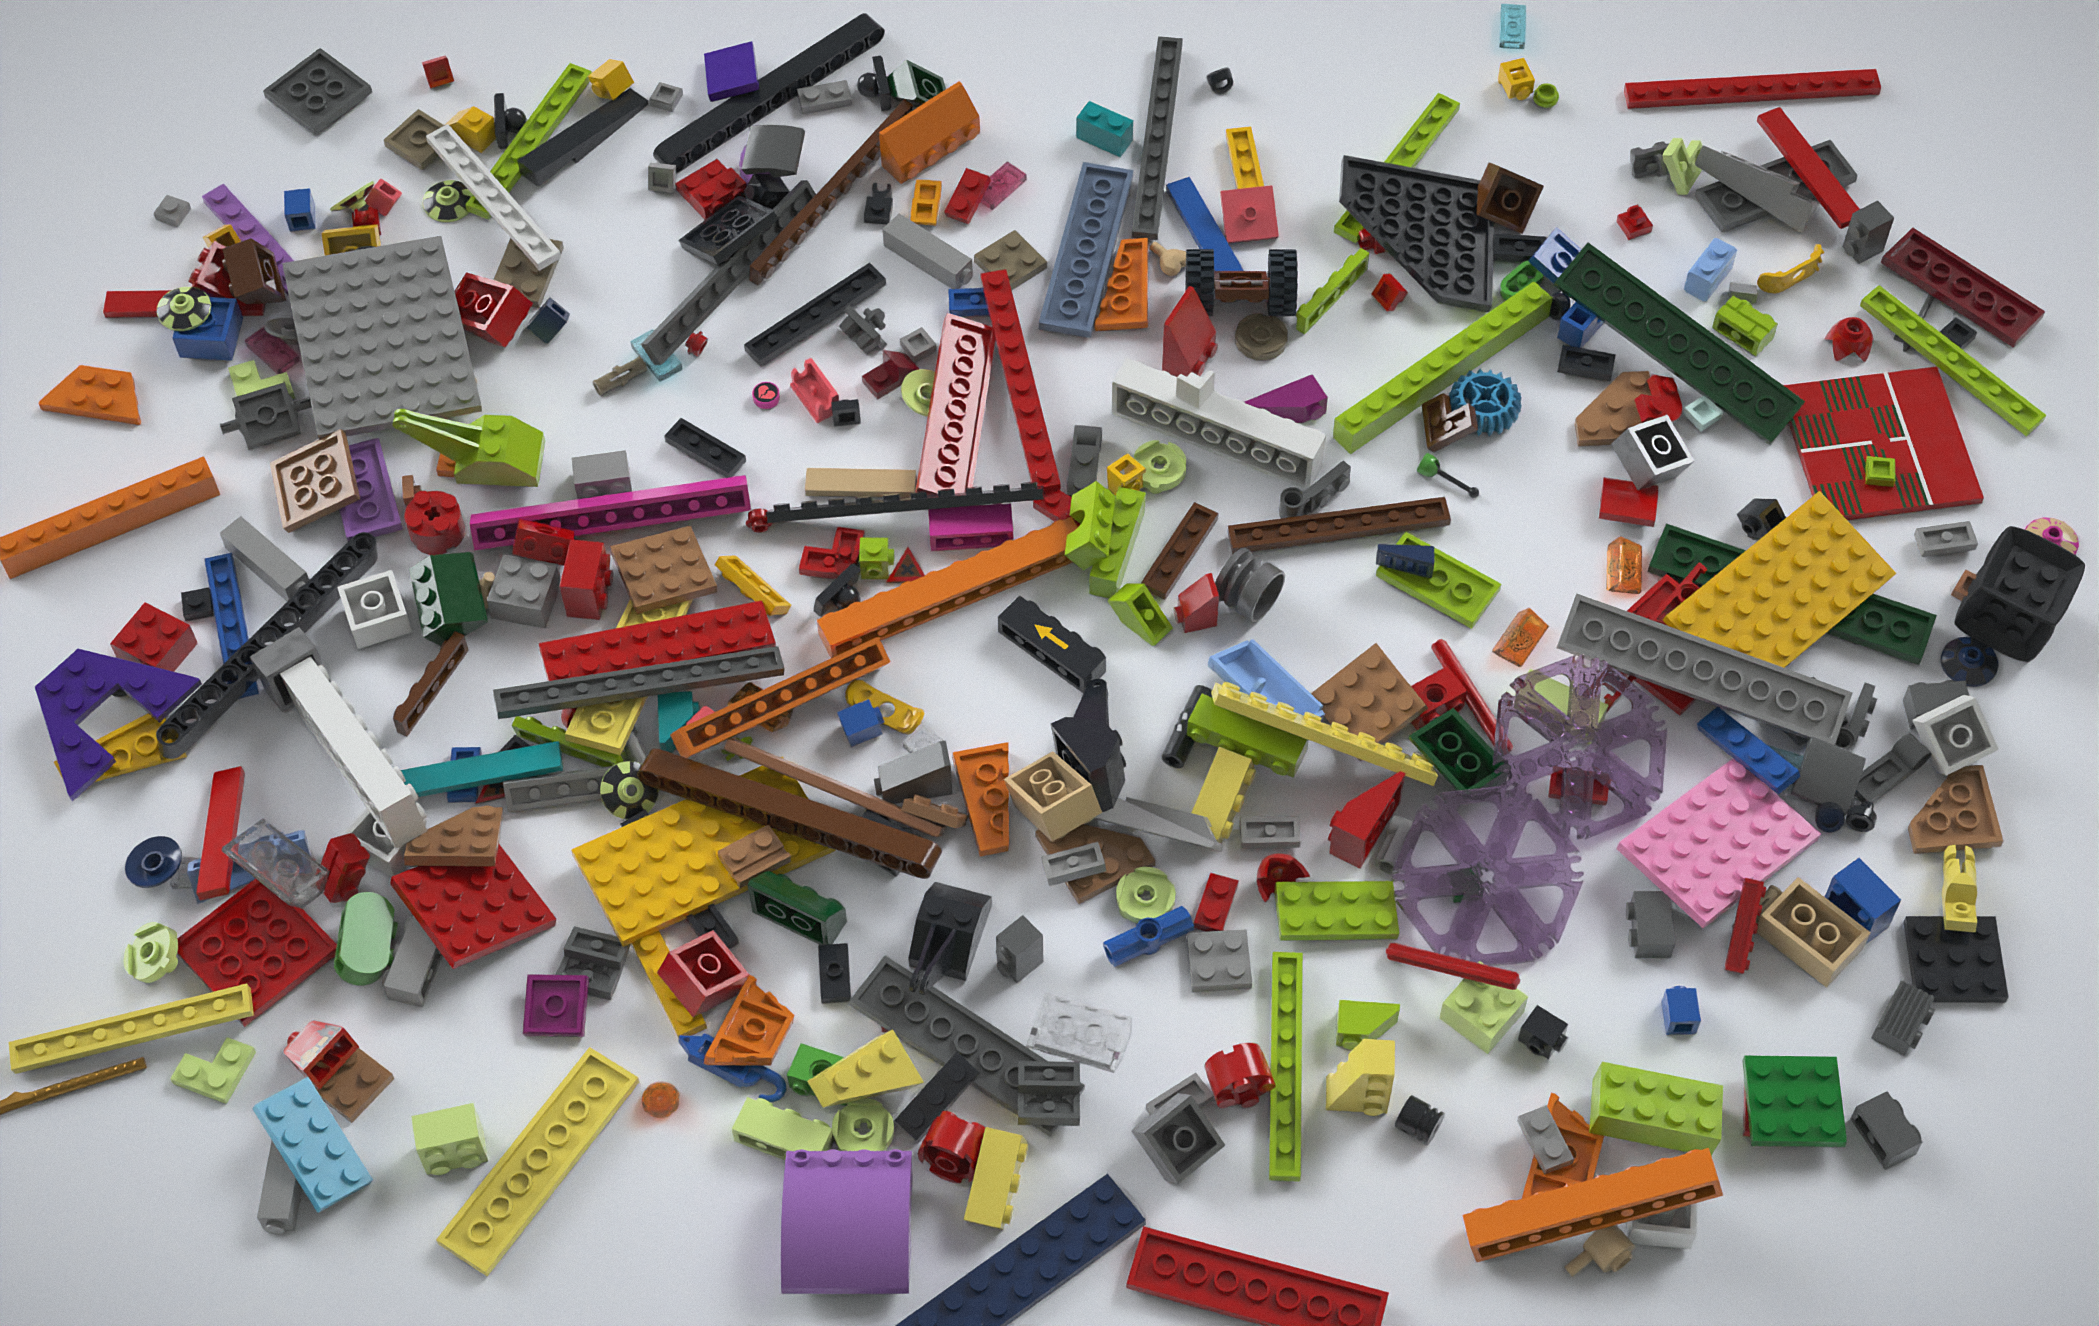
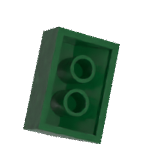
M461 552L430 555L409 568L423 638L442 646L443 642L447 639L449 640L454 631L467 636L488 622L473 553Z
M1454 708L1409 735L1408 739L1465 800L1483 801L1505 787L1510 767Z
M766 871L751 879L747 884L753 913L819 945L833 944L847 922L846 909L842 903L836 899H826L818 895L811 887H801L793 883L784 874L779 873L776 875Z

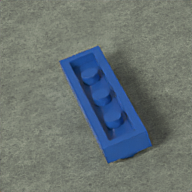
M1716 707L1697 723L1698 730L1778 795L1800 777L1797 768L1720 707Z

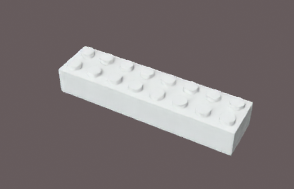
M1128 358L1124 360L1112 381V414L1306 490L1314 484L1323 467L1326 434L1321 433L1317 429L1297 424L1291 419H1284L1271 414L1265 409H1258L1245 404L1239 399H1232L1215 390L1203 405L1197 409L1176 397L1177 377L1170 375L1166 371L1149 367L1140 361Z
M309 657L280 673L297 712L363 804L368 808L394 847L397 849L427 832L423 819L427 818L421 805L418 802L415 803L419 799L416 791L411 784L405 785L403 783L406 780L398 766L391 767L393 762L385 749H378L380 744L373 732L366 733L367 726L359 714L353 715L355 711L348 698L341 699V696H343L335 681H328L330 676L322 664L317 666L313 659Z

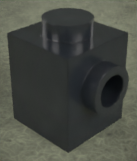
M753 174L743 194L746 199L773 209L790 191L781 177L774 178L771 174Z
M1754 498L1736 514L1742 524L1743 531L1748 537L1762 538L1786 518L1777 499Z
M1536 1005L1521 1026L1518 1041L1526 1045L1533 1054L1542 1055L1549 1060L1555 1051L1560 1053L1569 1039L1566 1036L1568 1023Z

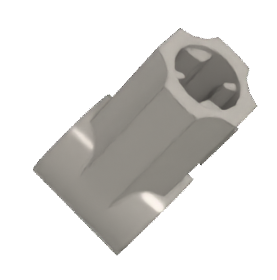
M1394 814L1385 835L1386 839L1375 860V865L1387 874H1398L1409 850L1415 847L1423 825Z

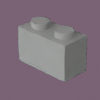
M626 450L571 458L577 499L632 492Z

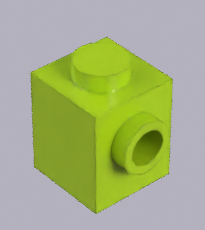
M860 538L859 563L861 579H888L889 567L894 565L895 561L894 549H889L888 538Z

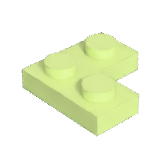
M1673 138L1662 155L1678 195H1687L1702 171L1695 165L1703 146L1701 140H1691L1686 148L1682 138Z
M254 360L228 367L237 396L285 382L288 394L292 399H295L287 372L261 380Z
M227 1037L212 1063L185 1053L170 1080L174 1085L227 1104L256 1051L250 1045Z

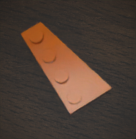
M1148 238L1121 240L1113 264V273L1107 283L1106 295L1100 305L1099 317L1096 318L1094 324L1095 331L1148 328Z
M1009 742L952 753L953 764L980 857L1007 852L1009 849V792L1004 782V779L1009 775Z

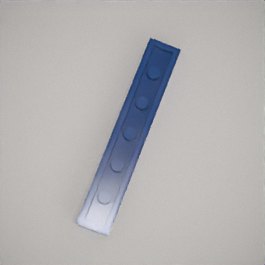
M1187 177L1166 184V191L1199 249L1214 250V271H1244L1191 178Z
M232 552L204 559L223 664L249 640ZM248 661V662H246L245 664H249V665H250V664H253V663H252V661ZM229 680V681H227V684H232V683H234V682H236V681H235V680ZM257 681L239 699L258 695Z

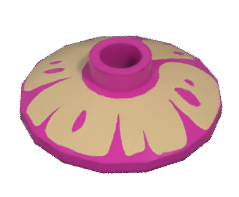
M2042 517L2033 520L2026 526L2025 530L2035 533L2076 555L2079 547L2078 536L2074 529L2064 521L2056 518Z

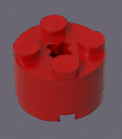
M419 491L407 505L404 515L405 523L411 541L420 552L428 555L447 553L446 550L453 546L456 548L463 541L465 525L460 506L454 495L442 491Z
M1240 1043L1233 1045L1234 1051L1224 1054L1223 1050L1215 1053L1204 1064L1206 1076L1216 1103L1221 1109L1240 1104L1243 1108L1253 1107L1259 1103L1258 1097L1276 1087L1260 1046L1257 1043Z
M942 1111L941 1115L933 1120L918 1150V1159L922 1164L926 1160L931 1165L929 1171L943 1180L960 1184L963 1179H968V1183L972 1182L985 1127L977 1122L969 1123L960 1119L950 1111Z

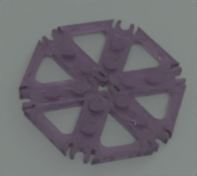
M1576 655L1518 676L1509 684L1515 690L1516 695L1512 696L1506 691L1501 695V699L1498 700L1493 765L1504 763L1494 771L1495 774L1505 772L1508 775V781L1500 785L1501 788L1514 786V789L1504 792L1556 835L1562 834V837H1567L1570 835V828L1574 827L1577 831V839L1580 840L1585 837L1586 840L1647 815L1646 813L1652 810V807L1646 803L1645 799L1648 797L1655 802L1659 800L1660 794L1663 793L1667 728L1662 731H1656V729L1666 723L1665 720L1656 722L1652 719V713L1659 710V706L1646 708V705L1653 704L1656 701L1605 660L1599 661V658L1595 657L1590 662L1591 666L1587 667L1584 664V655L1578 656L1576 660ZM1557 675H1564L1569 679L1567 715L1534 690L1536 683ZM1601 683H1608L1631 702L1632 708L1627 713L1598 724ZM1512 717L1520 718L1550 743L1516 756L1510 754L1507 749L1510 719ZM1638 740L1647 741L1651 748L1648 776L1646 778L1641 776L1615 755L1612 750ZM1592 741L1583 752L1581 750L1569 752L1578 742L1586 744ZM1563 770L1560 808L1557 813L1552 814L1527 795L1526 786L1530 782ZM1594 778L1623 801L1624 809L1621 813L1601 821L1591 819Z
M1510 785L1441 792L1440 796L1436 795L1433 798V801L1437 804V810H1430L1426 804H1423L1421 807L1423 816L1418 809L1391 872H1403L1404 874L1397 873L1392 876L1391 880L1392 882L1401 881L1404 884L1403 890H1396L1393 894L1397 898L1404 896L1407 898L1402 900L1396 899L1395 902L1435 953L1440 954L1441 948L1445 946L1446 949L1443 955L1449 956L1451 952H1455L1459 955L1460 959L1466 960V956H1468L1469 961L1476 963L1480 961L1484 965L1498 966L1534 962L1535 958L1539 959L1543 956L1538 948V944L1544 943L1551 950L1555 947V944L1550 937L1555 940L1556 944L1559 943L1584 881H1572L1571 879L1577 880L1582 878L1584 872H1575L1571 869L1572 863H1579L1582 859L1578 855L1568 857V855L1578 854L1580 851L1537 797L1534 800V805L1530 808L1528 806L1532 800V794L1530 793L1526 796L1525 801H1518L1515 797L1518 788L1514 787L1510 791L1509 796L1506 797V791ZM1480 802H1492L1496 805L1497 815L1484 845L1457 812V808L1460 805ZM1528 821L1538 822L1556 845V852L1554 854L1512 858ZM1425 831L1434 833L1457 864L1413 867L1411 856L1421 833ZM1481 870H1485L1487 873L1492 871L1494 873L1492 878L1494 883H1490L1488 880L1483 882L1480 879L1483 875ZM1545 886L1560 887L1563 891V899L1554 921L1544 924L1518 889ZM1463 895L1449 931L1443 935L1435 933L1417 909V904L1422 899ZM1491 908L1516 938L1517 948L1514 951L1483 954L1478 951L1476 944Z

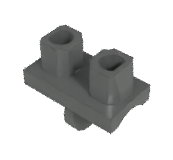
M1664 141L1655 143L1651 148L1641 149L1637 147L1631 149L1632 176L1638 178L1654 173L1658 177L1665 176L1668 169L1662 155L1669 143L1666 144Z
M850 305L844 310L848 316L839 327L850 339L860 329L864 332L855 343L865 354H868L876 346L883 350L888 345L875 330V328L883 330L886 326L883 322L885 313L880 308L872 311L866 308L863 312L866 316L865 319Z

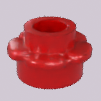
M702 331L697 334L692 333L685 343V346L688 348V354H694L698 357L706 347L708 338L703 335Z
M761 508L751 510L748 513V520L745 522L748 528L752 527V531L757 533L767 531L768 527L773 524L767 523L766 512L768 510Z

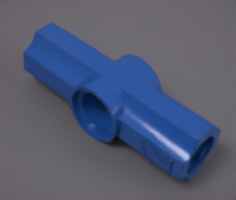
M1180 906L1156 918L1147 917L1141 919L1135 928L1104 941L1103 948L1109 962L1116 967L1142 954H1155L1159 951L1161 945L1194 931V924L1188 910ZM1144 934H1152V935H1154L1155 937H1154V938H1151V939H1147V938H1144L1143 935H1144Z

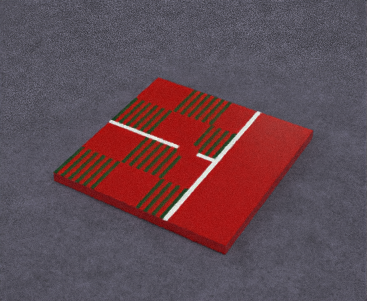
M1937 366L1784 385L1805 401L1802 408L1789 422V426L1811 494L1814 496L1820 491L1847 520L1982 504L1984 496ZM1867 456L1895 459L1896 481L1894 487L1866 484L1865 461Z

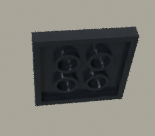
M738 195L678 241L683 249L719 265L727 262L737 250L747 247L757 235L768 231L779 218L774 210Z
M1943 916L1905 917L1903 923L1913 986L1921 989L1923 992H1927L1929 995H1933V1002L2006 1003L2009 996L1996 916H1977L1976 932L1945 930Z

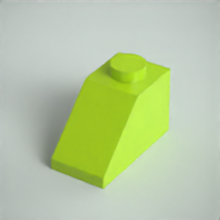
M1126 583L1108 600L1120 621L1151 646H1155L1173 629L1145 584Z
M1339 1000L1336 1046H1343L1345 1049L1353 1050L1363 1039L1377 1040L1398 1022L1400 1004Z

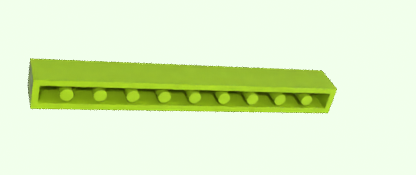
M1532 282L1334 419L1333 438L1349 454L1354 453L1416 410L1423 403L1452 385L1460 378V375L1465 376L1469 370L1472 371L1549 317L1553 297L1536 282Z

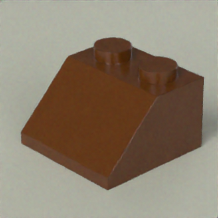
M1488 162L1478 185L1477 215L1523 234L1544 185Z
M252 238L222 249L224 254L222 262L226 272L229 274L231 281L229 283V290L234 298L245 304L280 303L286 301L274 252Z

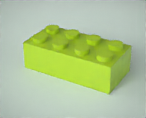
M1602 1061L1592 1079L1589 1133L1683 1152L1709 1148L1712 1156L1722 1136L1723 1085Z

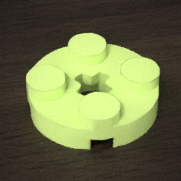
M1153 440L1142 444L1135 451L1134 459L1146 468V472L1142 474L1143 487L1148 488L1149 492L1159 494L1162 491L1176 487L1185 479L1186 456L1176 444L1168 442V445L1164 443L1159 444V440ZM1157 462L1160 465L1164 463L1165 466L1162 469L1154 468V463Z
M1136 868L1134 872L1127 876L1125 874L1118 882L1116 903L1119 907V913L1123 918L1134 923H1138L1143 918L1161 916L1174 908L1175 887L1167 879V875L1157 868ZM1144 891H1150V896L1153 898L1144 901L1138 897V894L1142 895Z
M150 922L140 927L134 933L137 938L133 945L128 944L125 949L124 967L127 973L135 979L144 983H151L163 977L166 972L171 973L175 970L178 964L176 957L178 951L177 932L157 922Z
M864 1098L848 1102V1106L844 1107L841 1111L840 1109L833 1118L832 1131L834 1142L839 1151H859L862 1149L887 1151L894 1137V1122L890 1112L888 1113L880 1102ZM861 1123H867V1127L871 1131L867 1132L866 1135H860L859 1132L854 1131L855 1128H860Z

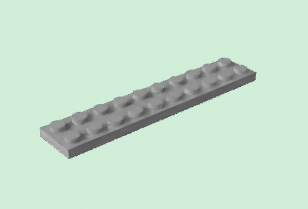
M1578 593L1575 595L1556 647L1565 652L1808 740L1813 736L1833 745L1836 743L1853 692Z

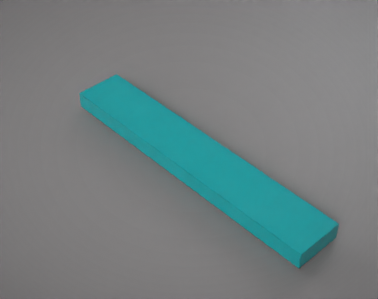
M559 741L409 768L401 770L406 780L403 783L405 785L411 784L418 797L563 771L562 751Z

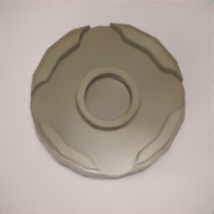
M1263 313L1246 316L1238 323L1235 331V344L1238 350L1246 357L1254 360L1267 361L1276 358L1284 352L1288 342V330L1284 322L1276 316H1263Z

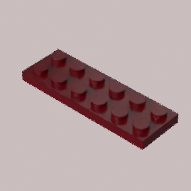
M1913 227L1883 255L1881 260L1883 265L2013 348L2035 327L2046 312Z

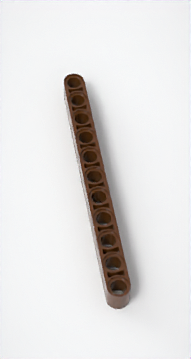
M655 748L650 750L637 772L641 782L655 789L764 826L769 824L773 829L917 878L928 879L942 854L939 845L928 839Z

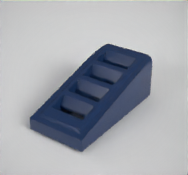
M1378 544L1376 565L1425 578H1432L1434 546Z

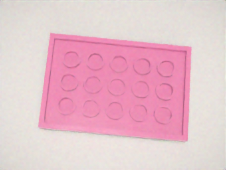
M1731 759L1621 840L1616 849L1696 923L1705 928L1739 902L1744 878L1765 882L1817 842L1821 833L1765 783L1735 759Z

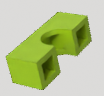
M1097 481L1073 494L1071 500L1070 516L1081 525L1067 535L1065 556L1083 571L1109 556L1115 496L1109 489H1106Z

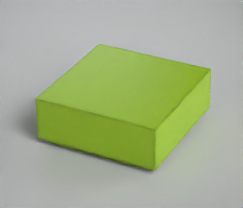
M1867 456L1865 461L1866 484L1894 487L1896 481L1895 459Z

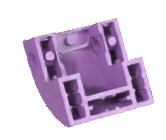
M803 1149L786 1151L781 1215V1294H909L912 1249L910 1223L913 1185L912 1151H901L898 1149L890 1151H870L866 1149L859 1151H838L835 1149L828 1151H807Z

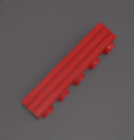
M1744 878L1724 970L1744 974V971L1749 969L1750 960H1747L1748 953H1752L1754 942L1751 941L1752 935L1756 934L1758 929V923H1755L1756 917L1760 916L1762 911V905H1759L1761 897L1764 898L1766 893L1763 881Z

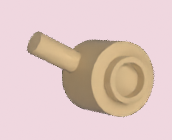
M1618 1225L1599 1229L1583 1244L1584 1251L1564 1266V1268L1573 1277L1594 1260L1604 1273L1610 1270L1616 1272L1633 1258L1631 1252L1634 1250L1635 1245Z

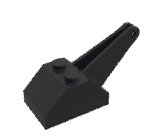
M1098 678L1091 680L1087 684L1073 717H1064L1050 724L1056 754L1092 785L1101 811L1105 812L1114 808L1126 781L1124 774L1126 761L1120 750V746L1123 745L1121 736L1117 730H1112L1109 727V693L1105 680Z
M934 882L926 891L916 917L908 957L909 966L915 968L909 985L910 992H915L920 984L919 994L925 995L943 975L963 981L967 980L992 907V896L939 882Z

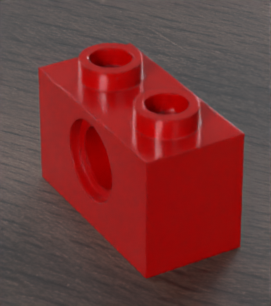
M519 519L512 554L564 566L570 540H574V531Z
M1448 666L1411 686L1428 709L1410 723L1416 730H1419L1452 708L1457 712L1463 709L1467 690ZM1431 699H1434V700H1437V701H1439V702H1432V701H1430V700H1431Z

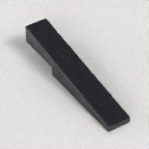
M627 89L614 100L605 103L518 159L520 174L539 187L569 161L572 160L578 163L649 105L648 100L633 89Z

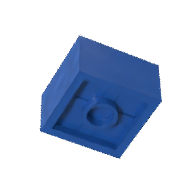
M209 297L211 312L206 321L188 331H174L172 337L180 358L232 361L243 322L241 310L237 299Z
M1857 858L1832 877L1825 894L1826 899L1871 932L1866 944L1889 928L1901 902V899L1860 858Z

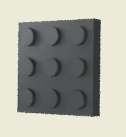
M319 48L265 88L263 93L265 98L316 136L370 95L372 88L370 84Z

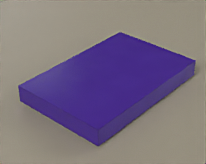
M753 41L704 53L707 92L710 102L759 89Z

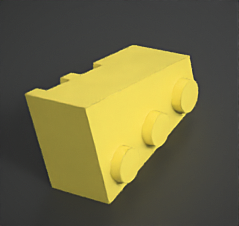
M1221 747L1217 750L1191 812L1208 818L1212 825L1210 829L1219 843H1222L1224 838H1229L1234 825L1232 821L1236 813L1240 812L1245 794L1256 774L1252 759Z
M893 1029L874 1038L807 1081L823 1108L873 1096H881L887 1093L900 1092L924 1083Z
M1363 1039L1348 1054V1061L1346 1063L1340 1062L1337 1065V1072L1335 1074L1329 1073L1326 1076V1110L1364 1112V1114L1369 1116H1378L1382 1113L1387 1114L1395 1076V1041Z
M985 1127L964 1215L966 1222L1004 1230L1005 1224H1010L1014 1206L1010 1204L1013 1193L1017 1194L1021 1181L1019 1171L1022 1162H1025L1028 1151V1141L1022 1135Z

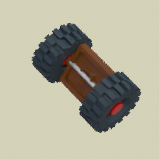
M1187 249L1185 291L1189 286L1195 289L1208 316H1213L1214 294L1215 300L1225 303H1232L1236 300L1259 303L1263 300H1268V316H1296L1298 296L1297 250L1269 249L1268 271L1266 272L1214 271L1213 249Z

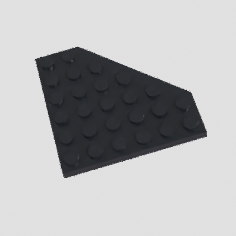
M1343 155L1341 160L1339 202L1437 303L1490 312L1493 289L1494 222L1477 215V196L1480 180Z

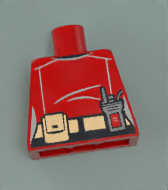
M313 1020L301 1032L296 1031L290 1034L287 1040L288 1046L284 1049L283 1053L299 1072L306 1078L309 1077L312 1084L320 1090L359 1048V1045L344 1027Z

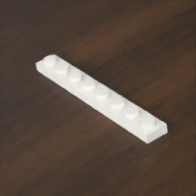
M448 124L426 135L428 144L539 271L561 259V254L557 247Z

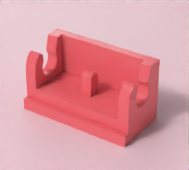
M809 358L805 360V370L802 373H799L796 368L792 369V383H790V387L815 422L819 423L833 416L831 402L839 401V395L814 360Z

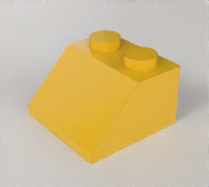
M378 224L330 229L321 233L325 256L353 251L363 246H381Z

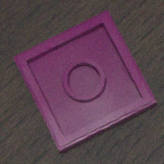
M527 974L522 1034L524 1036L584 1037L589 977L587 975Z

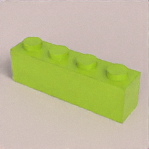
M1119 486L1114 503L1109 556L1092 566L1089 575V594L1110 599L1120 590L1145 513L1146 492Z
M1201 694L1187 725V735L1194 741L1202 744L1207 743L1217 748L1221 747L1250 758L1253 765L1260 764L1281 776L1287 775L1294 778L1308 750V739L1214 705L1213 698Z

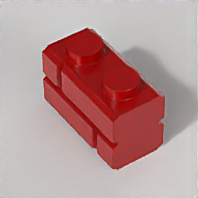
M349 833L329 840L316 875L315 882L321 890H324V895L330 903L335 904L341 901H348L352 896L358 894L361 879L366 874L365 869L370 855L364 846H360L361 842L355 834Z

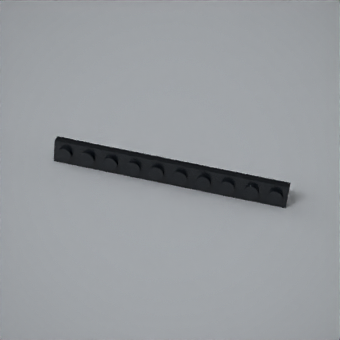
M1037 482L1021 483V488H1010V484L993 485V490L982 491V486L965 488L966 492L955 493L954 489L938 490V495L928 496L927 491L911 492V497L900 498L899 493L885 494L882 500H872V496H860L855 498L856 502L845 503L844 498L829 499L828 504L817 505L816 500L801 502L800 507H790V503L774 504V509H770L766 514L767 523L1010 503L1043 500L1045 498L1044 486H1037Z

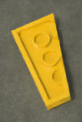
M147 713L95 740L116 760V763L95 782L187 757V755L183 753L175 759H167L161 755L156 732L166 721V718L159 723ZM168 739L165 742L173 743L176 739ZM56 760L54 764L62 777L58 761Z

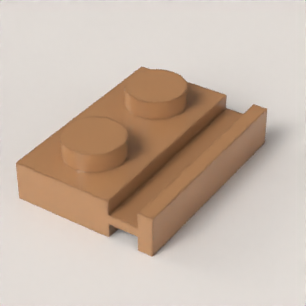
M914 795V798L904 799L901 808L903 812L955 829L966 826L968 819L967 814L958 812L959 809L947 804L939 806L931 803V799L919 795Z
M769 824L718 851V858L731 877L735 879L739 888L746 886L751 879L764 872H773L791 862V855L786 852L784 845Z

